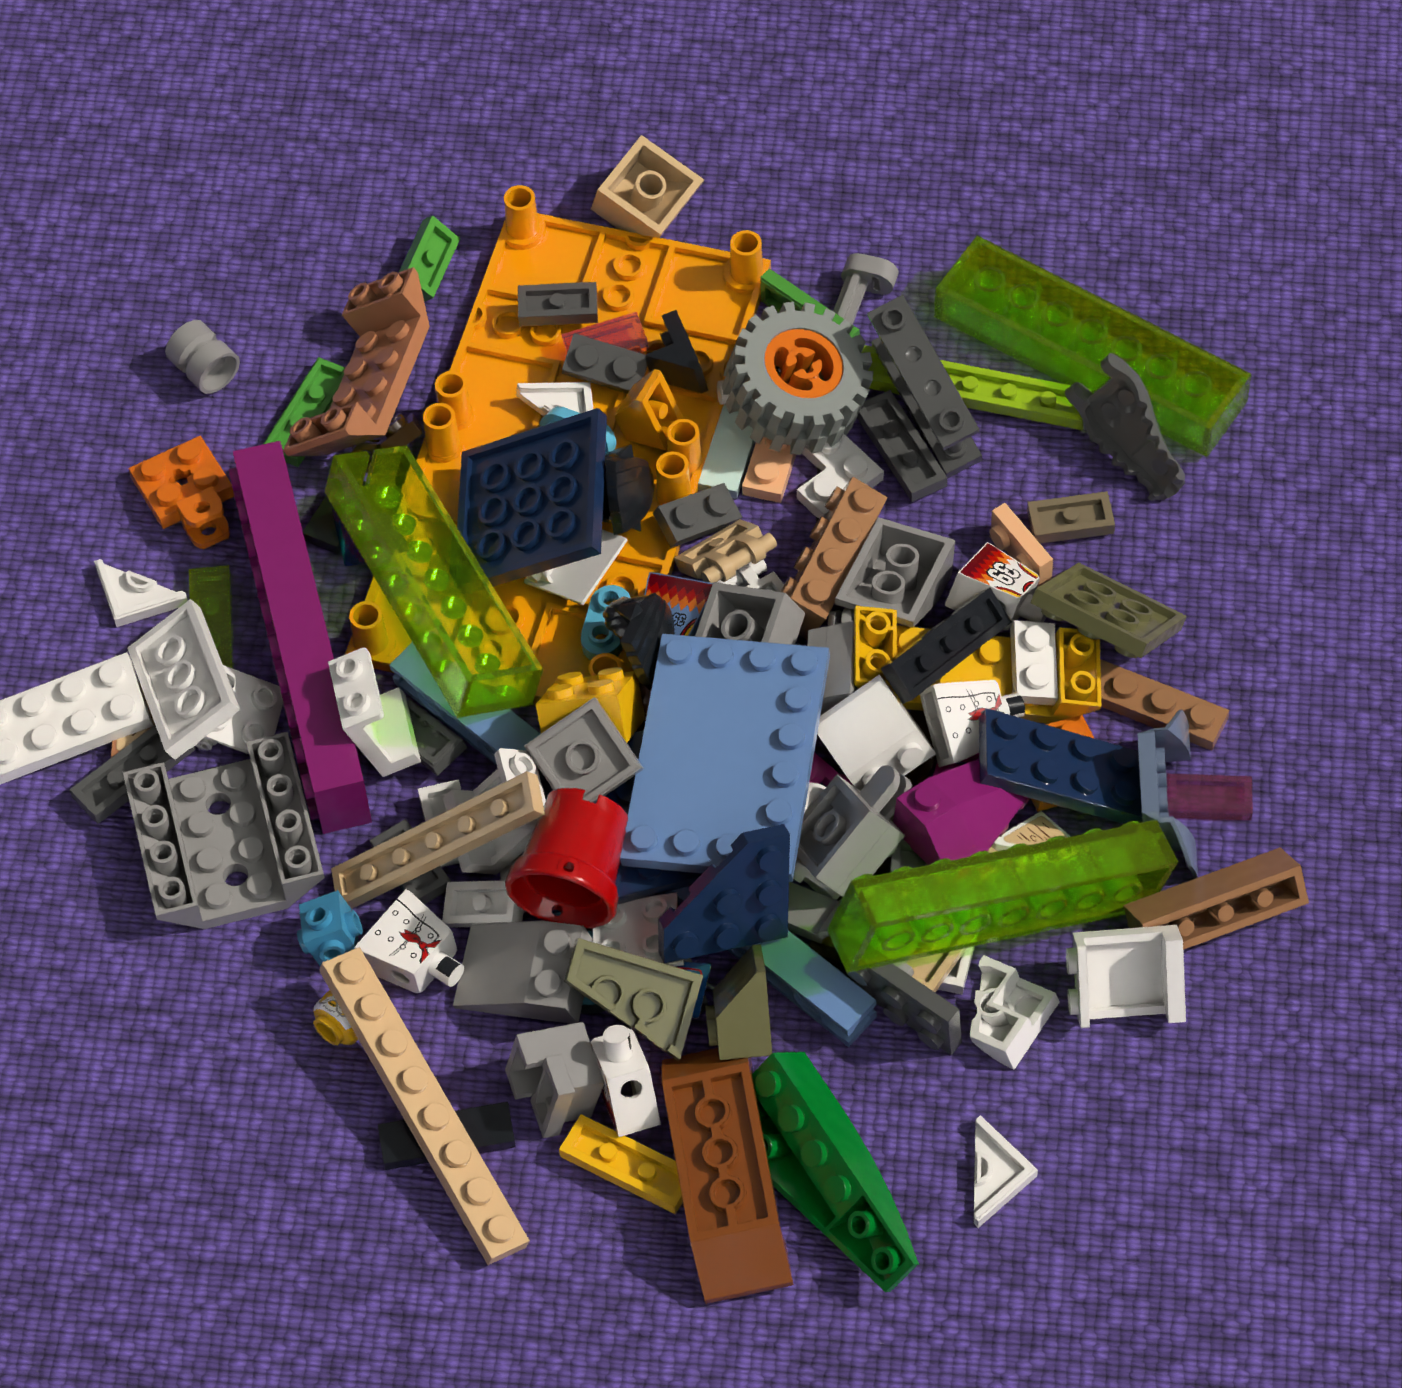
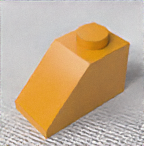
M656 369L632 386L625 399L618 405L617 412L614 415L627 441L665 451L667 450V429L669 425L678 419H684L662 372Z

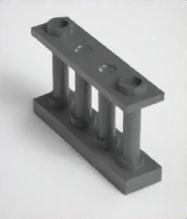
M904 295L868 312L867 316L879 336L872 340V347L947 479L983 461L982 454L971 437L979 433L980 429Z

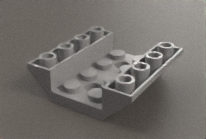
M288 732L247 741L251 759L169 779L164 762L123 772L157 920L208 929L288 909L325 878ZM218 801L230 804L228 811L220 815H215L208 811L210 806ZM234 872H242L248 875L247 880L238 886H231L225 882L227 877Z

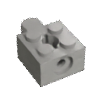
M845 608L843 612L841 610L830 611L828 626L808 630L807 646L829 648L830 652L821 715L859 689L854 685L853 609Z
M884 765L876 771L860 791L839 775H836L804 814L797 853L799 860L816 879L844 898H854L859 891L868 885L872 875L886 858L895 852L899 842L905 836L890 818L895 812L896 798L912 788L910 780L893 767Z

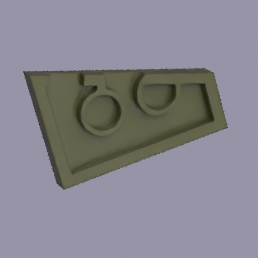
M577 938L564 982L677 1061L680 1060L703 975Z

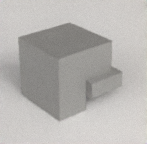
M574 1023L516 1035L505 1071L515 1100L531 1097L530 1101L542 1137L548 1138L560 1135L564 1122L577 1120L580 1114L592 1117L604 1080L584 1023Z

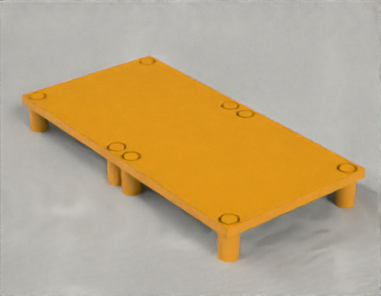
M517 185L505 192V221L451 368L449 371L440 374L435 381L437 403L428 406L423 413L425 438L365 601L357 603L350 610L349 619L352 636L345 654L365 647L371 654L374 669L392 672L389 665L419 637L490 694L536 704L546 693L547 689L558 680V676L565 673L581 672L583 677L598 675L599 671L612 667H621L623 672L633 671L624 649H622L618 657L611 653H601L589 660L582 651V628L591 597L599 588L607 585H616L624 588L631 598L644 596L649 572L665 575L672 574L675 565L674 557L678 556L681 545L670 547L653 512L660 505L699 492L698 482L723 405H720L718 400L717 382L725 380L726 376L723 375L742 328H746L748 320L757 314L761 301L760 277L769 268L771 269V260L762 257L761 238L753 231L743 230L734 234L730 240L729 252L537 213L535 194L529 187ZM596 282L598 323L519 327L518 285ZM677 310L701 365L708 391L698 393L668 384L684 419H678L669 425L667 429L666 451L627 441L614 417L618 405L625 399L627 393L590 382L593 409L599 408L607 415V425L612 429L616 437L617 444L615 450L631 444L633 455L648 461L655 486L654 496L650 509L641 520V531L630 529L624 533L617 534L627 538L628 541L584 605L529 586L524 583L526 577L461 596L453 589L462 452L539 427L540 421L544 416L516 396L517 383L588 382L562 374V368L574 333L646 355L664 347L660 333L665 332L666 328L661 315ZM648 367L645 376L650 373ZM602 521V530L613 533L612 523ZM608 601L605 604L609 605L613 601ZM600 634L597 635L595 638L604 639L607 637V635Z

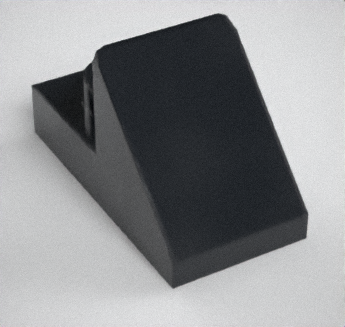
M677 310L661 315L666 328L665 332L660 333L664 347L645 355L649 372L654 369L660 370L667 384L698 393L708 391L701 365Z

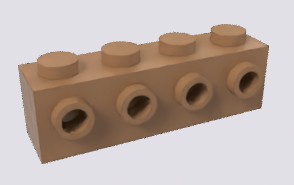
M852 477L843 489L836 486L825 504V508L829 509L826 518L821 516L809 535L814 540L811 547H805L793 566V568L798 570L795 578L789 577L780 591L786 593L805 612L798 635L808 640V630L819 628L829 615L835 603V597L888 498L855 477Z
M1279 847L1123 906L1129 928L1177 925L1183 938L1184 950L1309 903L1301 865Z

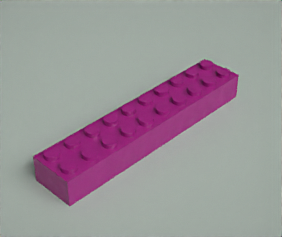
M281 441L233 451L236 467L228 469L310 818L311 820H320L323 834L372 823L355 743L345 733L341 724L328 661L333 660L334 657Z

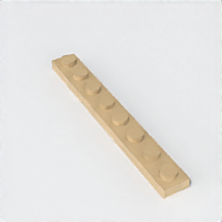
M358 947L322 962L319 969L322 977L487 1265L525 1249L530 1240L361 948Z

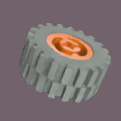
M785 302L779 313H777L774 305L763 310L760 318L755 314L748 320L746 328H742L725 368L723 376L726 377L722 385L723 395H729L725 404L729 414L739 411L735 423L741 430L749 425L753 428L750 438L757 443H760L762 438L766 437L772 440L769 449L780 452L783 444L790 445V454L797 455L802 454L805 445H809L811 453L822 451L826 441L832 447L840 441L843 433L847 435L863 406L873 380V371H868L872 364L870 352L861 353L866 343L862 336L859 334L852 338L849 335L853 327L852 324L844 319L838 325L832 321L835 312L827 308L823 316L814 313L815 304L804 303L802 310L796 311L794 302ZM775 366H778L781 370L779 375L775 369ZM820 371H821V373H822V375H823L825 381H823V380L820 379V377H819Z

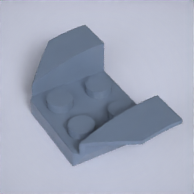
M1178 710L1164 728H1153L1137 733L1145 846L1153 849L1158 848V851L1161 852L1183 851L1187 866L1195 879L1198 878L1195 839L1190 830L1176 818L1169 817L1165 762L1191 761L1188 719L1183 710Z

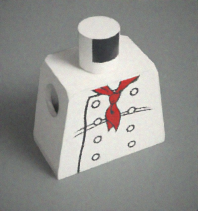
M996 680L938 683L931 685L919 694L939 767L960 762L979 753V717L985 708L1016 717H1023L1025 714V705L1019 693H1012L1001 696Z
M407 889L404 890L354 947V949L361 948L377 977L414 993L423 992L434 978L452 987L460 980L464 972V965L453 959L457 947L451 929Z

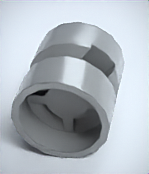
M192 320L179 327L166 345V357L178 369L186 373L187 378L204 394H212L224 388L234 378L239 369V356L222 340H217L216 334L201 320Z

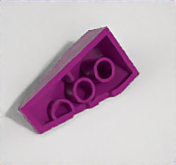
M977 759L931 776L897 797L893 823L905 835L903 839L910 845V848L932 869L936 870L949 885L956 878L964 873H968L970 869L976 865L979 866L989 853L990 847L999 836L1002 837L1008 829L1009 822L1019 809L1024 808L1030 798L1006 792L1002 788L980 784V761Z

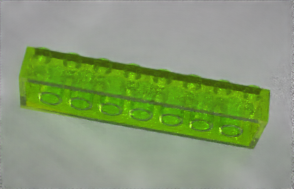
M978 235L935 288V318L1063 384L1072 385L1075 382H1079L1086 388L1092 389L1091 392H1093L1110 378L1102 370L1101 361L1109 353L1117 355L1140 376L1144 383L1161 433L1205 457L1209 456L1248 402L1251 373Z
M1152 820L1142 823L1130 821L1120 827L1107 830L1095 828L1082 835L1067 838L1055 836L1045 842L1031 845L1019 843L1006 850L991 853L980 851L970 857L956 860L944 858L935 861L931 865L916 868L904 866L891 873L876 876L864 874L851 880L827 931L846 972L859 971L1126 915L1123 905L1160 892L1176 867L1178 860L1158 821Z

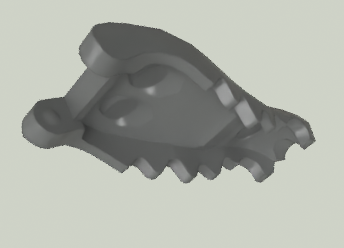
M1109 353L1100 363L1102 370L1110 376L1107 381L1093 392L1083 384L1075 382L1065 390V395L1068 401L1078 410L1087 429L1090 441L1099 445L1100 453L1110 454L1113 457L1112 465L1120 466L1124 470L1125 475H1135L1138 482L1148 489L1149 496L1147 498L1150 501L1168 499L1175 495L1185 484V473L1169 452L1159 428L1148 391L1140 376L1123 359L1113 353Z

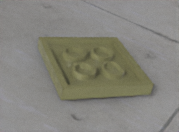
M1079 562L1036 588L1030 602L1041 608L1042 614L1056 621L1065 620L1077 626L1078 631L1082 635L1091 639H1103L1115 645L1114 648L1118 653L1130 658L1144 657L1181 631L1187 617Z

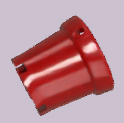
M560 788L548 794L543 806L545 815L538 818L523 856H520L515 861L505 880L507 895L518 907L544 921L581 925L585 928L607 925L616 915L618 891L616 879L626 834L628 814L620 805L599 794L595 804L582 800L585 793L583 789ZM558 910L561 912V914L559 916H555L552 913V911Z

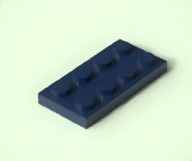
M987 708L980 715V784L1002 788L1006 792L1136 827L1142 819L1139 752L1137 750Z

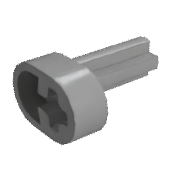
M859 253L849 255L841 273L844 284L833 312L853 325L865 292L880 295L891 293L899 274L898 268L892 262L883 258Z

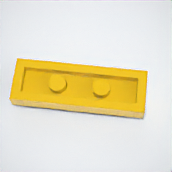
M580 1114L559 1148L560 1157L676 1214L683 1203L676 1161L629 1137H618L616 1131Z

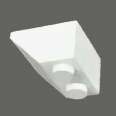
M880 674L820 716L817 735L850 782L860 791L881 766L889 765L905 776L936 754L920 726Z

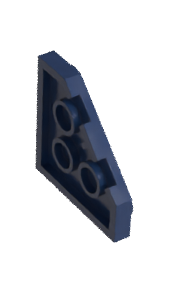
M784 824L741 833L730 845L733 851L718 866L711 864L688 888L691 894L676 910L670 907L658 919V953L664 964L788 937L790 833Z

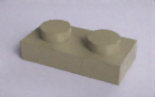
M1108 491L1027 502V514L1031 532L1040 544L1108 535L1115 532V522Z

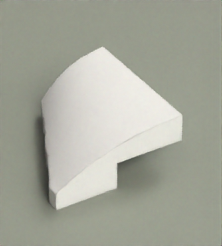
M983 955L979 961V968L982 972L980 990H976L974 999L977 1013L971 1022L970 1038L986 1054L1014 1070L1060 1001L1055 992L1020 978L1016 968Z

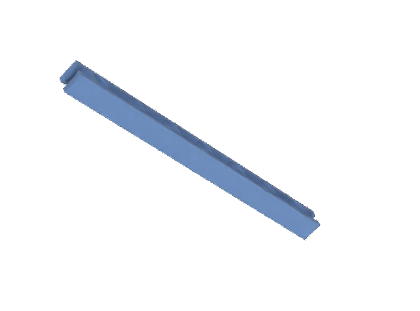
M419 637L389 665L391 671L395 673L393 676L395 685L400 687V689L495 765L497 764L494 754L500 748L526 750L524 745L540 735L537 730ZM690 886L658 895L677 892L679 906L691 894L688 889ZM789 930L788 937L758 943L762 947L766 982L846 1046L850 1047L877 1017V1011L873 1009L877 1005L876 999ZM752 945L728 951L740 959Z

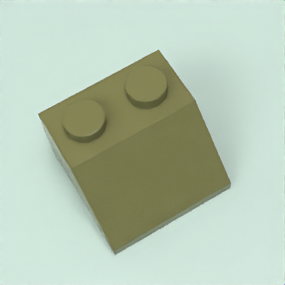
M761 944L752 945L712 990L714 1005H705L709 1046L718 1045L719 1060L762 1057L772 1054L766 971Z

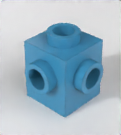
M338 890L299 904L301 929L297 931L298 942L302 951L305 954L310 953L319 966H321L322 962L354 949L359 942L358 935L363 933L362 924L357 913L351 909Z

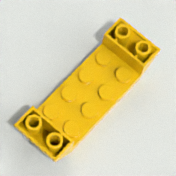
M855 606L854 685L857 688H861L880 674L897 696L880 668L931 629L897 626V610ZM1059 627L1055 634L1058 700L1054 706L1024 703L1025 714L1020 718L1048 724L1099 711L1102 707L1100 639L1088 638L1082 635L1078 629ZM992 637L932 685L938 683L996 680L1001 696L1012 694L1011 638ZM920 695L903 704L906 709L924 711Z

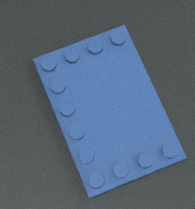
M662 634L638 758L644 769L635 775L628 811V822L625 829L626 834L620 858L622 866L703 874L711 864L718 866L733 851L730 845L741 833L784 824L790 833L789 882H793L830 661L829 648Z

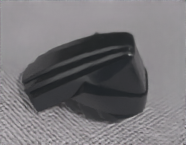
M631 444L605 453L602 521L612 523L614 535L624 533L630 529L641 531V520L650 509L654 496V477L649 463L633 455Z
M656 593L632 598L623 596L611 602L604 610L605 626L620 638V643L637 678L649 690H652L662 634L675 635L672 611L666 601Z

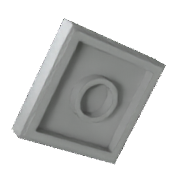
M595 697L524 745L553 790L560 788L583 789L585 793L582 800L593 803L597 802L599 794L606 796L644 769Z

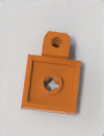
M201 435L128 468L131 479L162 529L181 521L183 529L191 542L200 549H206L229 538L230 529L224 517L222 502L234 497L233 487ZM187 478L188 483L180 485V483L176 481L179 479ZM213 527L216 529L210 535L202 534L206 528Z

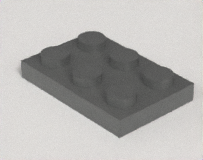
M853 937L843 949L847 977L876 999V1004L883 1008V1013L893 1023L899 1026L907 1024L918 1032V1037L933 1050L941 1048L952 1055L962 1043L959 1009Z

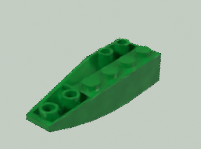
M772 1053L752 1074L772 1184L884 1292H891L919 1264L893 1197L851 1120L806 1053Z

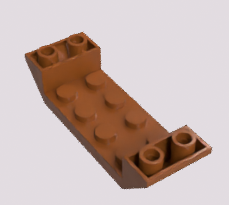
M718 1048L682 1055L678 1061L674 1058L662 1060V1086L688 1233L705 1304L794 1285L787 1247L780 1227L752 1079L753 1068L751 1058L719 1060Z

